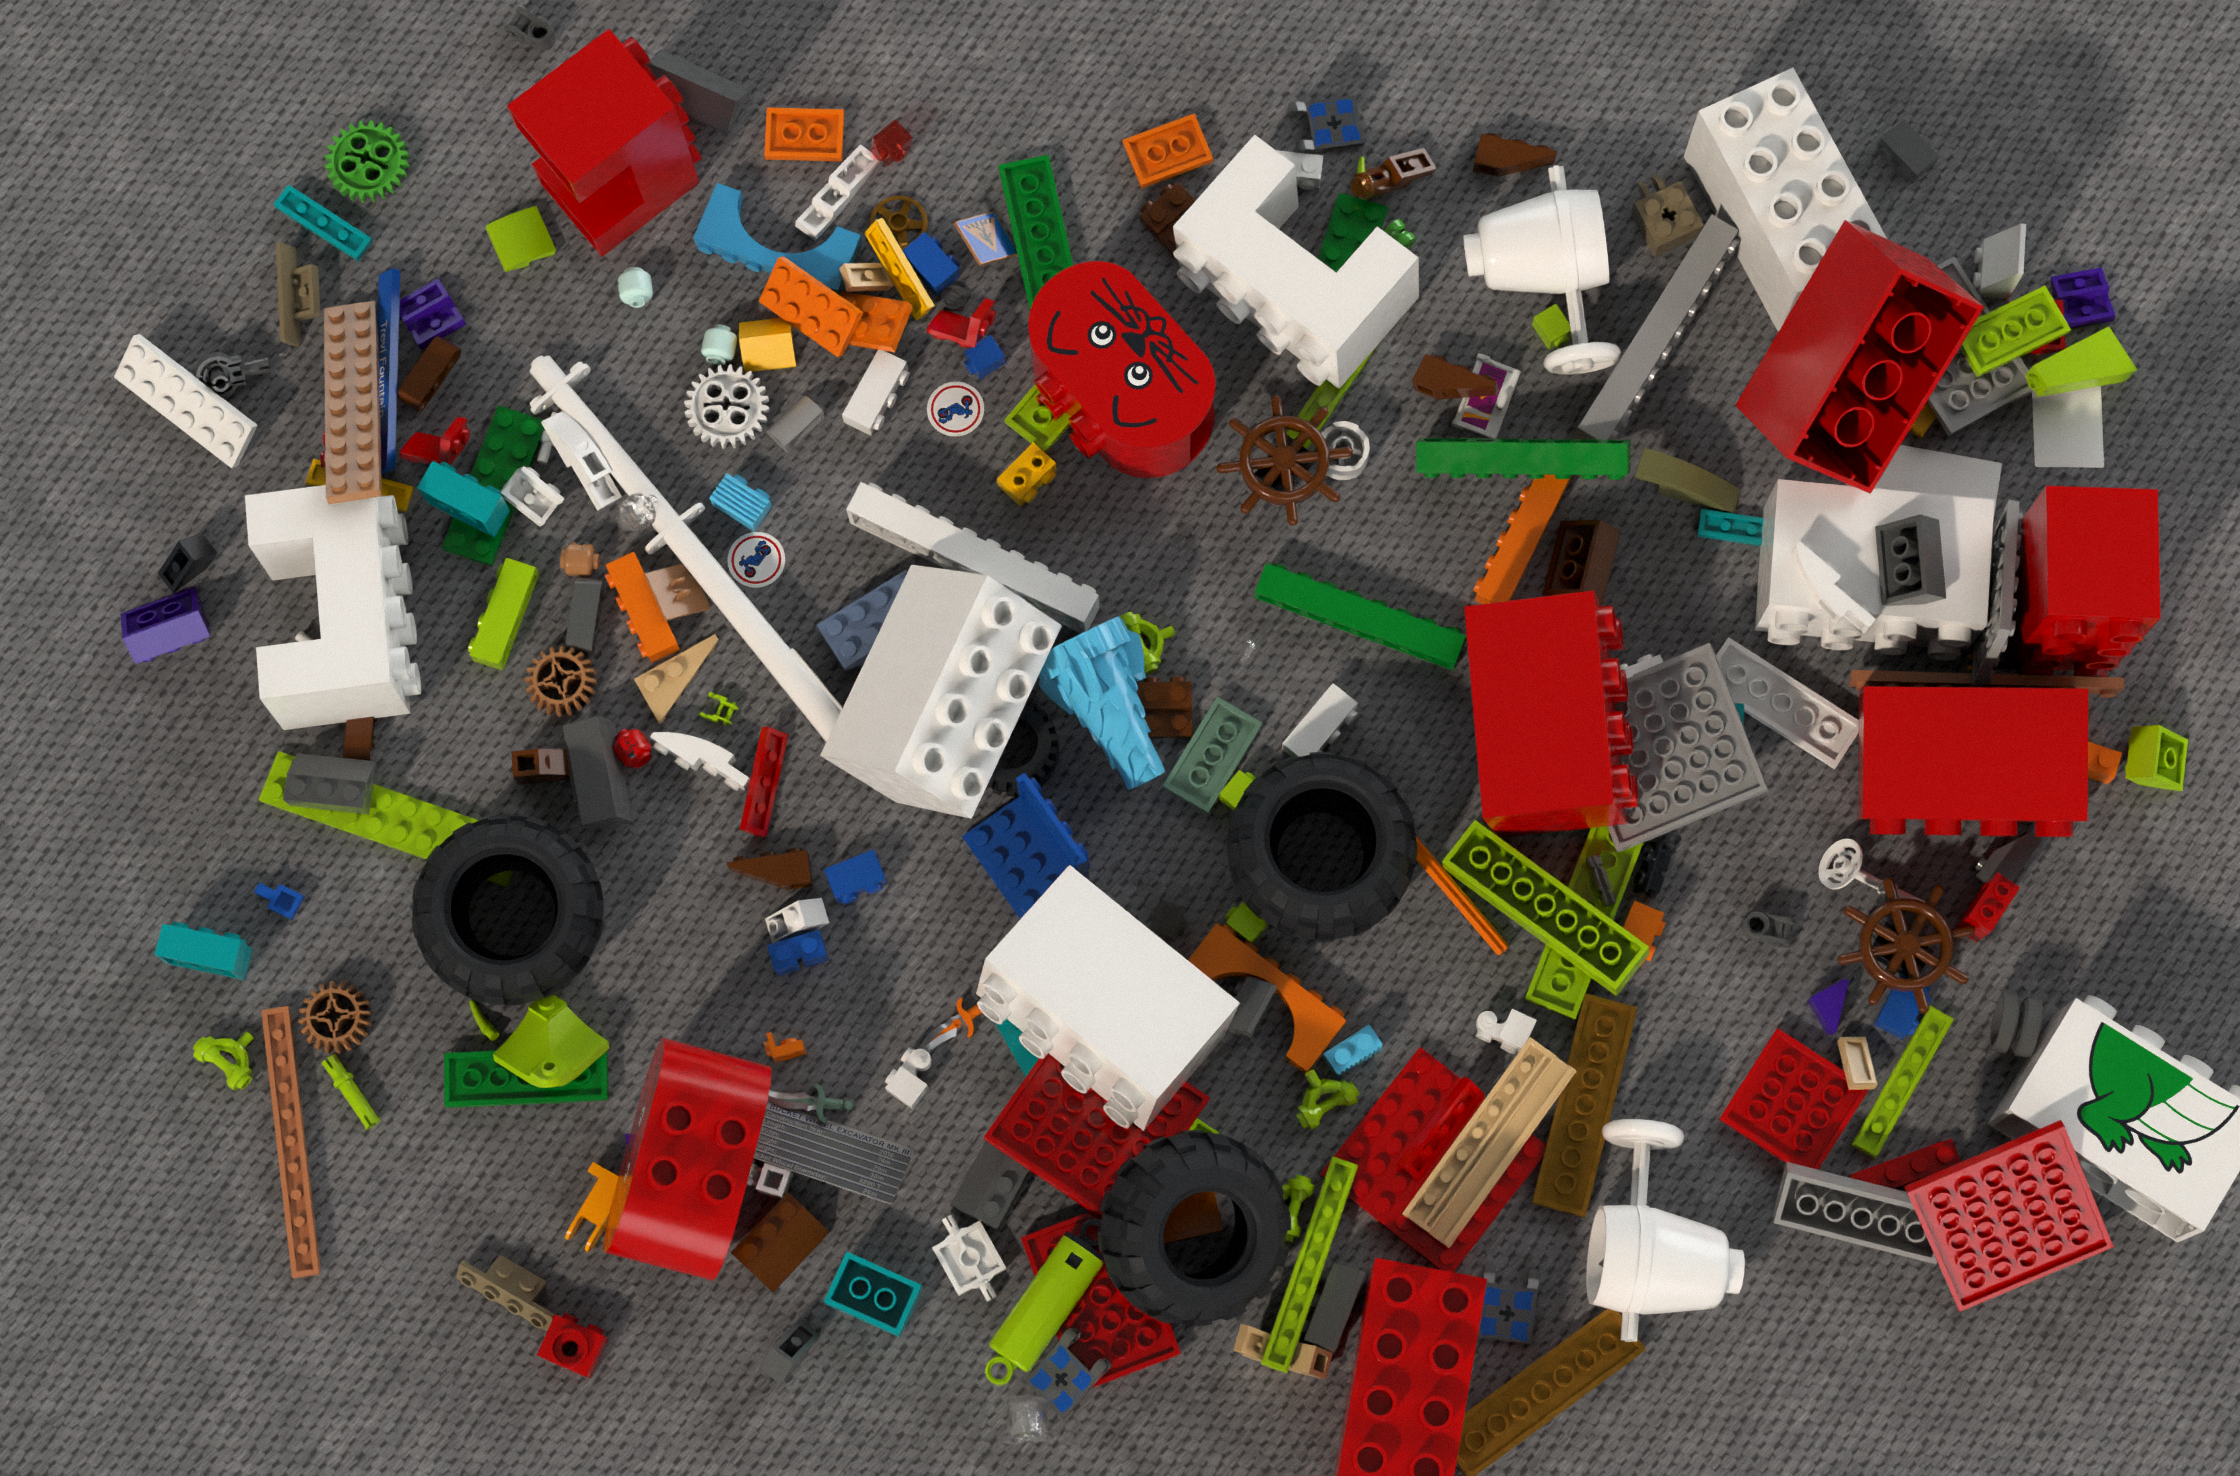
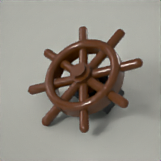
M1274 395L1271 398L1273 417L1263 420L1252 429L1236 418H1232L1229 421L1230 427L1245 437L1240 450V461L1219 463L1216 470L1221 474L1241 471L1245 484L1252 492L1241 505L1240 510L1242 513L1248 514L1257 502L1262 499L1271 504L1286 506L1288 524L1295 526L1298 523L1296 504L1311 498L1318 491L1332 502L1340 500V494L1324 482L1329 472L1330 459L1350 457L1353 454V450L1351 447L1328 449L1326 440L1317 429L1329 413L1326 407H1320L1308 422L1299 417L1284 415L1282 399L1279 395ZM1286 430H1293L1299 432L1295 439H1292L1286 434ZM1275 431L1277 446L1275 447L1263 437ZM1309 439L1317 451H1309L1303 445ZM1255 445L1269 455L1268 457L1251 459ZM1319 461L1317 471L1313 475L1308 470L1312 466V462ZM1298 477L1307 483L1301 488L1294 490L1296 486L1294 481Z
M1886 877L1883 884L1888 902L1876 908L1869 916L1850 905L1844 908L1846 916L1863 926L1859 935V950L1841 954L1838 956L1837 961L1841 965L1862 961L1868 974L1877 982L1868 997L1869 1004H1878L1885 990L1889 988L1899 992H1913L1919 1012L1927 1013L1929 1005L1924 988L1932 985L1943 974L1962 985L1968 983L1969 977L1949 964L1953 955V940L1973 935L1975 928L1972 925H1966L1950 929L1945 918L1935 909L1936 904L1944 893V888L1941 885L1934 886L1925 902L1908 898L1899 899L1893 878ZM1903 912L1918 914L1909 930L1907 929ZM1892 914L1894 923H1891V925L1887 922L1884 925L1879 923L1882 918ZM1926 921L1930 922L1936 930V933L1918 936ZM1875 932L1877 936L1871 944L1872 934ZM1940 943L1939 958L1932 954L1934 950L1930 949L1929 945ZM1878 962H1880V963H1882L1883 965L1887 966L1886 969L1884 970V969L1878 964ZM1925 964L1933 967L1929 973L1922 977L1920 976ZM1896 972L1899 974L1902 973L1908 976L1910 979H1902L1895 977L1894 975L1896 974Z

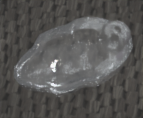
M640 493L631 494L618 507V527L625 531L638 533L652 525L656 518L655 508L659 505L657 497L654 495L646 497Z

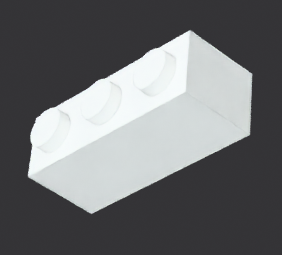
M878 350L842 414L844 423L872 436L875 430L879 431L884 423L885 416L883 415L887 407L892 408L897 399V394L895 393L900 385L904 386L909 378L910 372H908L907 362L884 350Z
M1332 683L1282 743V750L1292 758L1309 755L1312 752H1322L1328 743L1332 746L1340 737L1341 732H1339V729L1344 723L1350 725L1358 715V712L1355 711L1358 702Z

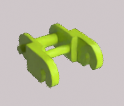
M709 692L708 696L719 700L720 706L716 714L712 716L709 714L705 715L703 712H700L699 716L716 724L721 721L724 726L727 724L732 725L730 718L734 710H739V707L736 706L735 702L729 703L726 697ZM723 706L729 707L725 718L719 716Z

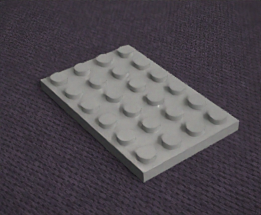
M1955 257L1937 265L1984 306L1979 317L1990 312ZM1959 348L1927 400V404L1950 437L2032 392L2033 390L2028 386L2027 379L2024 376L2029 370L2019 357L1977 378Z
M2008 501L1992 535L1987 626L1974 641L1970 687H1984L1986 682L1990 683L1993 667L1997 668L1999 664L2000 652H2005L2008 636L2012 637L2014 634L2016 621L2012 620V615H2014L2017 599L2013 598V593L2016 592L2018 586V577H2015V572L2020 562V556L2016 555V550L2019 549L2021 543V534L2017 533L2023 518V514L2019 513V501Z

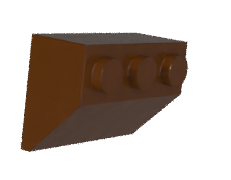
M1602 520L1560 521L1542 595L1552 596L1594 590L1602 605L1620 531Z
M787 1192L735 1247L731 1254L774 1293L830 1232Z

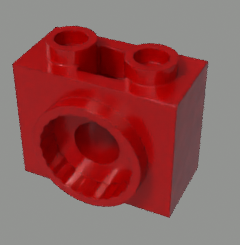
M564 1313L562 1317L554 1315L537 1356L590 1379L609 1338L603 1336L604 1330L597 1326L589 1324L585 1328L578 1325L579 1319L567 1313ZM576 1342L578 1345L577 1353L574 1356L568 1357L565 1353L567 1344Z

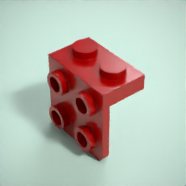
M985 298L971 318L940 310L927 326L926 332L939 340L947 339L957 342L962 347L975 348L982 337L986 335L989 326H992L995 321L996 311H993L995 301Z
M457 417L441 437L415 432L400 450V458L407 459L411 463L431 464L434 461L438 464L445 462L452 465L469 441L470 430L467 429V419Z

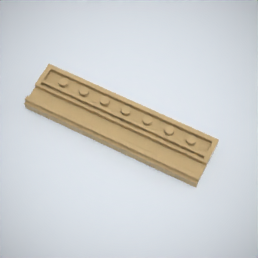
M1530 1037L1402 1215L1449 1249L1577 1071Z

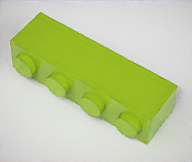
M509 558L505 559L504 564L499 565L496 572L497 583L494 589H490L486 602L488 607L485 613H481L477 627L479 631L476 638L472 637L469 643L468 652H470L469 655L474 662L504 670L540 574L536 567Z

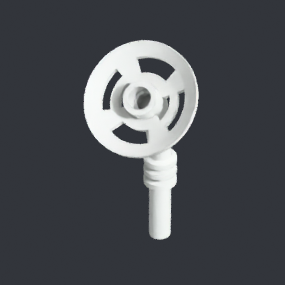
M1841 839L1826 850L1819 865V879L1824 886L1829 889H1840L1848 885L1855 878L1878 890L1877 893L1881 894L1883 892V896H1887L1883 884L1884 880L1860 869L1863 853L1856 841ZM1846 848H1854L1856 850V853L1854 854L1851 851H1846ZM1837 854L1839 857L1834 861L1833 869H1829L1833 857ZM1833 878L1841 883H1832L1830 879ZM1895 884L1899 899L1908 898L1925 902L1899 889L1898 885Z

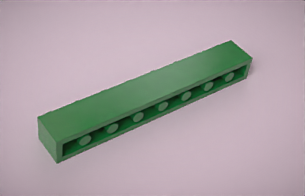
M1420 438L1416 441V473H1424V477L1427 478L1440 477V473L1450 474L1451 478H1464L1466 474H1476V478H1491L1492 474H1502V478L1512 479L1518 478V474H1528L1530 479H1542L1544 475H1555L1556 479H1570L1571 475H1581V479H1597V475H1608V479L1620 480L1624 479V475H1628L1631 472V440Z
M1265 564L1255 590V599L1452 671L1454 670L1466 637L1461 634L1462 632L1459 629L1451 626L1443 628L1436 625L1437 622L1430 618L1422 617L1419 619L1413 617L1411 612L1402 608H1397L1396 610L1388 608L1386 603L1377 599H1372V601L1361 598L1362 595L1353 590L1344 592L1336 589L1337 586L1331 582L1322 581L1320 583L1312 580V577L1306 573L1297 572L1295 574L1287 571V567L1281 564Z

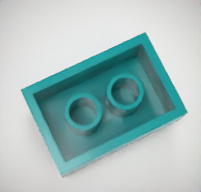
M432 461L417 486L425 502L495 538L510 512L505 503L506 500L501 496L502 492L490 485L487 488L479 485V481L469 474L459 475L455 472L456 469L445 462L438 464Z
M172 921L171 925L162 924L154 955L169 965L245 980L253 949L246 944V940L240 939V935L224 932V936L214 933V930L205 927H198L196 931L188 928L187 924Z
M846 1251L823 1302L834 1309L901 1338L922 1293L923 1286Z

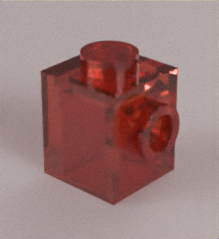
M895 119L872 138L870 149L878 161H883L889 166L894 161L896 163L900 162L907 155V151L911 148L913 137Z

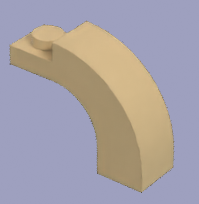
M1241 1324L1233 1351L1243 1354L1242 1356L1262 1362L1271 1334L1249 1325ZM1298 1342L1289 1371L1326 1380L1333 1353L1317 1346Z

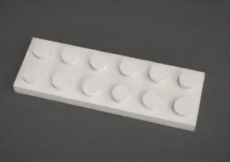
M134 335L114 378L230 468L237 467L258 425L142 335Z
M1728 637L1717 653L1716 658L1734 703L1744 704L1745 713L1835 769L1858 735L1859 720Z

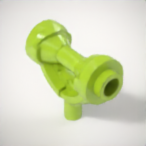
M1127 612L1121 615L1120 619H1123L1127 630L1138 633L1139 636L1140 633H1144L1150 640V649H1147L1141 638L1145 663L1144 672L1145 675L1154 673L1158 670V665L1161 663L1160 656L1163 651L1164 639L1175 636L1173 627L1169 626L1159 630L1157 625L1142 620L1140 614Z
M247 1031L237 1041L232 1038L214 1039L212 1036L207 1038L201 1037L193 1046V1050H195L193 1057L200 1062L214 1063L224 1071L228 1087L234 1091L237 1089L243 1090L252 1080L250 1076L252 1070L249 1068V1058L244 1048L254 1038ZM225 1051L232 1054L235 1058V1064H231L220 1055V1052Z
M1309 1070L1305 1073V1076L1311 1086L1306 1089L1302 1105L1297 1107L1299 1113L1296 1114V1118L1303 1129L1308 1127L1312 1131L1318 1127L1324 1113L1335 1106H1353L1358 1103L1356 1097L1360 1094L1352 1081L1347 1083L1344 1079L1340 1082L1332 1079L1320 1080L1315 1070ZM1333 1093L1331 1097L1316 1104V1101L1322 1094Z
M1296 1175L1295 1179L1289 1178L1288 1183L1282 1185L1284 1201L1291 1196L1289 1205L1291 1230L1287 1231L1285 1241L1291 1243L1294 1238L1299 1239L1301 1234V1226L1298 1225L1297 1218L1301 1203L1313 1194L1315 1188L1314 1185L1310 1184L1312 1179L1301 1175Z

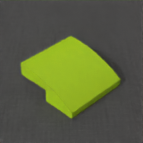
M537 206L507 215L485 227L505 272L527 267L531 261L552 256L556 252V248Z

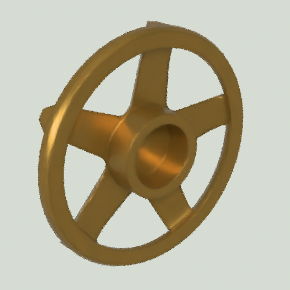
M891 196L882 200L874 208L870 217V226L874 223L877 212L888 221L887 226L892 233L897 235L902 250L909 245L906 235L908 229H922L919 234L920 236L928 228V220L924 208L916 200L907 196ZM893 200H904L900 210L894 213L883 206ZM911 204H914L920 210L923 221L908 219Z

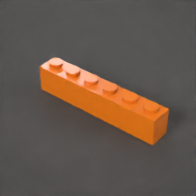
M1544 475L1542 479H1534L1530 487L1525 485L1518 499L1522 501L1519 510L1514 508L1507 521L1511 526L1507 533L1502 531L1496 543V546L1500 548L1496 556L1490 555L1484 567L1488 572L1485 578L1479 577L1473 589L1477 593L1475 597L1476 602L1488 604L1511 600L1570 479H1556L1555 475Z

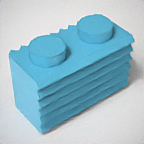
M727 473L710 496V502L714 507L755 532L772 508L771 501L768 500L770 496L759 488L754 491L748 487V482L743 477L737 474L732 477Z
M1368 1024L1323 1053L1322 1058L1335 1078L1340 1079V1076H1344L1345 1072L1349 1073V1070H1353L1354 1067H1358L1363 1061L1372 1058V1055L1381 1052L1383 1044Z

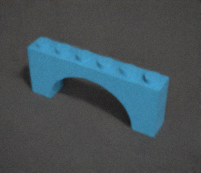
M716 183L693 237L698 250L709 255L714 252L722 255L721 257L727 262L736 263L738 261L746 264L745 266L752 271L760 272V270H763L770 274L777 259L784 256L838 295L841 294L845 285L839 268L844 263H855L863 244L860 234L837 226L827 241L810 251L790 254L770 250L753 240L741 224L740 211L743 203L741 191Z

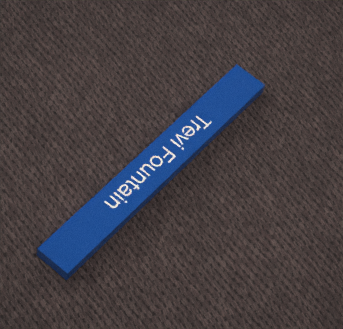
M394 268L379 274L378 282L381 475L395 469L400 270Z

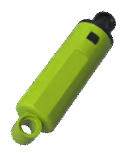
M1087 1220L1083 1224L1078 1236L1068 1231L1064 1233L990 1340L989 1347L997 1352V1354L987 1363L985 1374L992 1384L997 1386L1008 1384L1012 1380L1017 1367L1024 1372H1029L1105 1263L1103 1255L1098 1252V1240L1092 1241L1087 1237L1089 1228L1093 1226L1101 1227V1220ZM996 1364H1004L1007 1367V1374L1002 1379H996L992 1375V1369Z

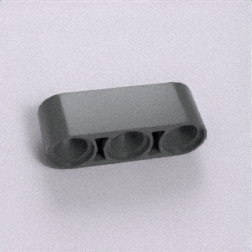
M584 577L576 578L566 635V651L572 647L575 649V652L594 653L604 595V580Z

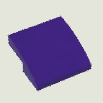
M2102 267L2051 277L2050 281L2054 299L2063 300L2064 318L2070 329L2114 321L2115 312L2108 296L2109 286Z
M439 278L400 300L399 315L421 350L427 348L436 336L439 335L444 338L466 325Z

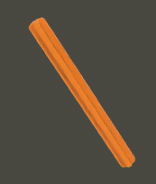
M1416 836V860L1493 951L1497 955L1504 953L1509 947L1508 943Z

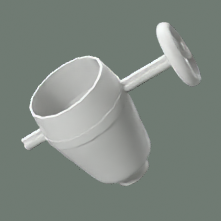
M1557 165L1548 168L1551 193L1537 196L1483 216L1478 222V233L1463 235L1468 276L1484 275L1486 285L1492 290L1566 294L1573 345L1549 353L1545 357L1543 364L1549 372L1554 374H1582L1605 369L1616 364L1621 359L1622 352L1617 345L1612 343H1588L1581 291L1609 283L1607 244L1598 191L1567 190L1564 166Z
M1621 1119L1605 1124L1602 1133L1604 1139L1608 1142L1634 1149L1630 1205L1599 1206L1594 1217L1589 1240L1586 1287L1589 1304L1622 1313L1621 1340L1637 1342L1639 1314L1647 1315L1710 1309L1717 1307L1721 1303L1725 1293L1739 1294L1744 1278L1745 1258L1743 1250L1729 1248V1241L1723 1231L1646 1206L1650 1150H1666L1678 1147L1683 1143L1684 1134L1678 1127L1665 1122ZM1604 1259V1263H1603V1267H1602V1266L1599 1265V1263Z

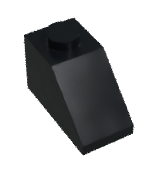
M202 533L179 540L162 565L158 575L174 593L207 569L217 552Z

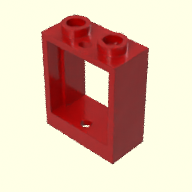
M1997 872L1981 886L1954 928L1972 925L1975 928V932L1968 937L1979 942L1993 930L2020 887Z

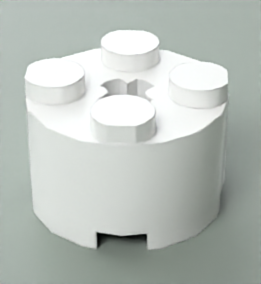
M1348 421L1335 422L1321 433L1326 440L1328 449L1351 447L1353 454L1346 458L1330 459L1327 476L1336 480H1350L1359 476L1366 467L1370 451L1369 439L1359 429L1357 424Z

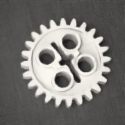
M729 364L727 371H723L721 365H718L717 373H714L709 368V376L707 378L699 374L700 384L692 381L695 391L686 392L687 396L692 399L684 401L685 407L690 408L685 411L686 417L691 418L688 421L689 427H695L693 430L695 436L702 433V442H706L710 438L712 447H715L718 441L721 443L722 449L726 448L727 442H731L733 448H736V441L739 440L743 445H746L745 437L749 436L754 440L753 431H763L759 422L767 423L768 421L767 417L763 415L770 412L769 407L764 405L769 402L768 396H762L766 393L765 386L759 387L761 384L759 378L752 380L753 374L751 371L743 375V368L741 366L736 372L733 371L731 364ZM714 389L722 391L720 396L716 398L710 397L709 393ZM739 391H746L748 393L744 399L739 400L735 398ZM726 403H731L728 410H723V407H726ZM711 414L719 415V419L714 423L706 421ZM737 416L745 417V421L741 424L732 423L733 419Z

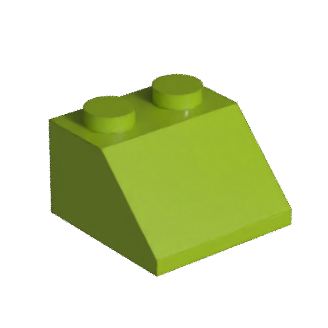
M2160 725L2131 727V734L2128 739L2129 751L2128 760L2125 765V778L2138 785L2183 791L2188 739Z

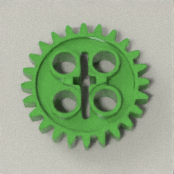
M360 120L359 128H355L350 123L349 132L340 129L342 137H332L336 145H328L327 147L332 154L325 155L327 162H330L325 165L327 172H330L327 176L330 181H334V188L336 190L340 189L343 196L349 193L352 201L359 195L362 203L365 202L367 196H370L372 202H375L376 195L378 194L381 198L385 199V191L387 190L394 194L392 186L395 184L401 187L402 184L399 177L407 178V174L403 169L410 168L408 161H406L410 156L407 151H404L407 146L404 141L400 142L402 140L400 134H394L391 126L385 130L383 122H380L375 127L373 120L369 121L368 126H364L362 120ZM358 143H366L362 149H355ZM382 151H390L386 157H379ZM356 165L352 172H345L348 166ZM372 174H380L376 180H369Z

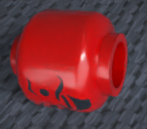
M624 729L615 736L616 742L613 745V750L618 759L627 768H641L652 758V744L640 730L632 729L628 731Z

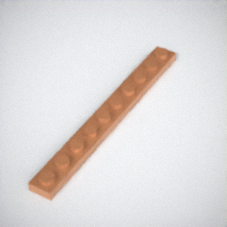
M1852 670L1849 675V687H1856V690L1859 691L1864 686L1970 687L1971 673ZM1992 674L1990 683L1986 682L1984 687L2089 688V694H2100L2102 698H2113L2124 689V678Z
M289 1006L261 1010L291 1275L293 1279L321 1275L291 1009Z

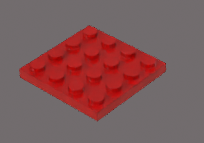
M1777 1028L1718 1120L1785 1163L1789 1162L1819 1170L1869 1089L1849 1090L1845 1072Z

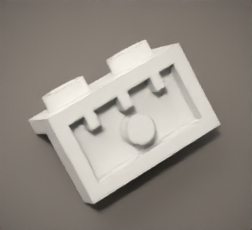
M1276 150L1295 164L1297 185L1301 189L1312 190L1314 187L1320 188L1323 155Z

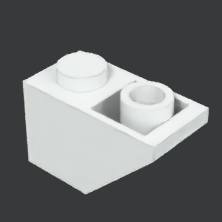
M822 898L798 900L765 918L772 944L818 930L829 924Z

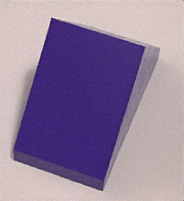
M1847 979L1835 983L1812 996L1807 1001L1824 1031L1830 1036H1833L1837 1031L1849 983Z

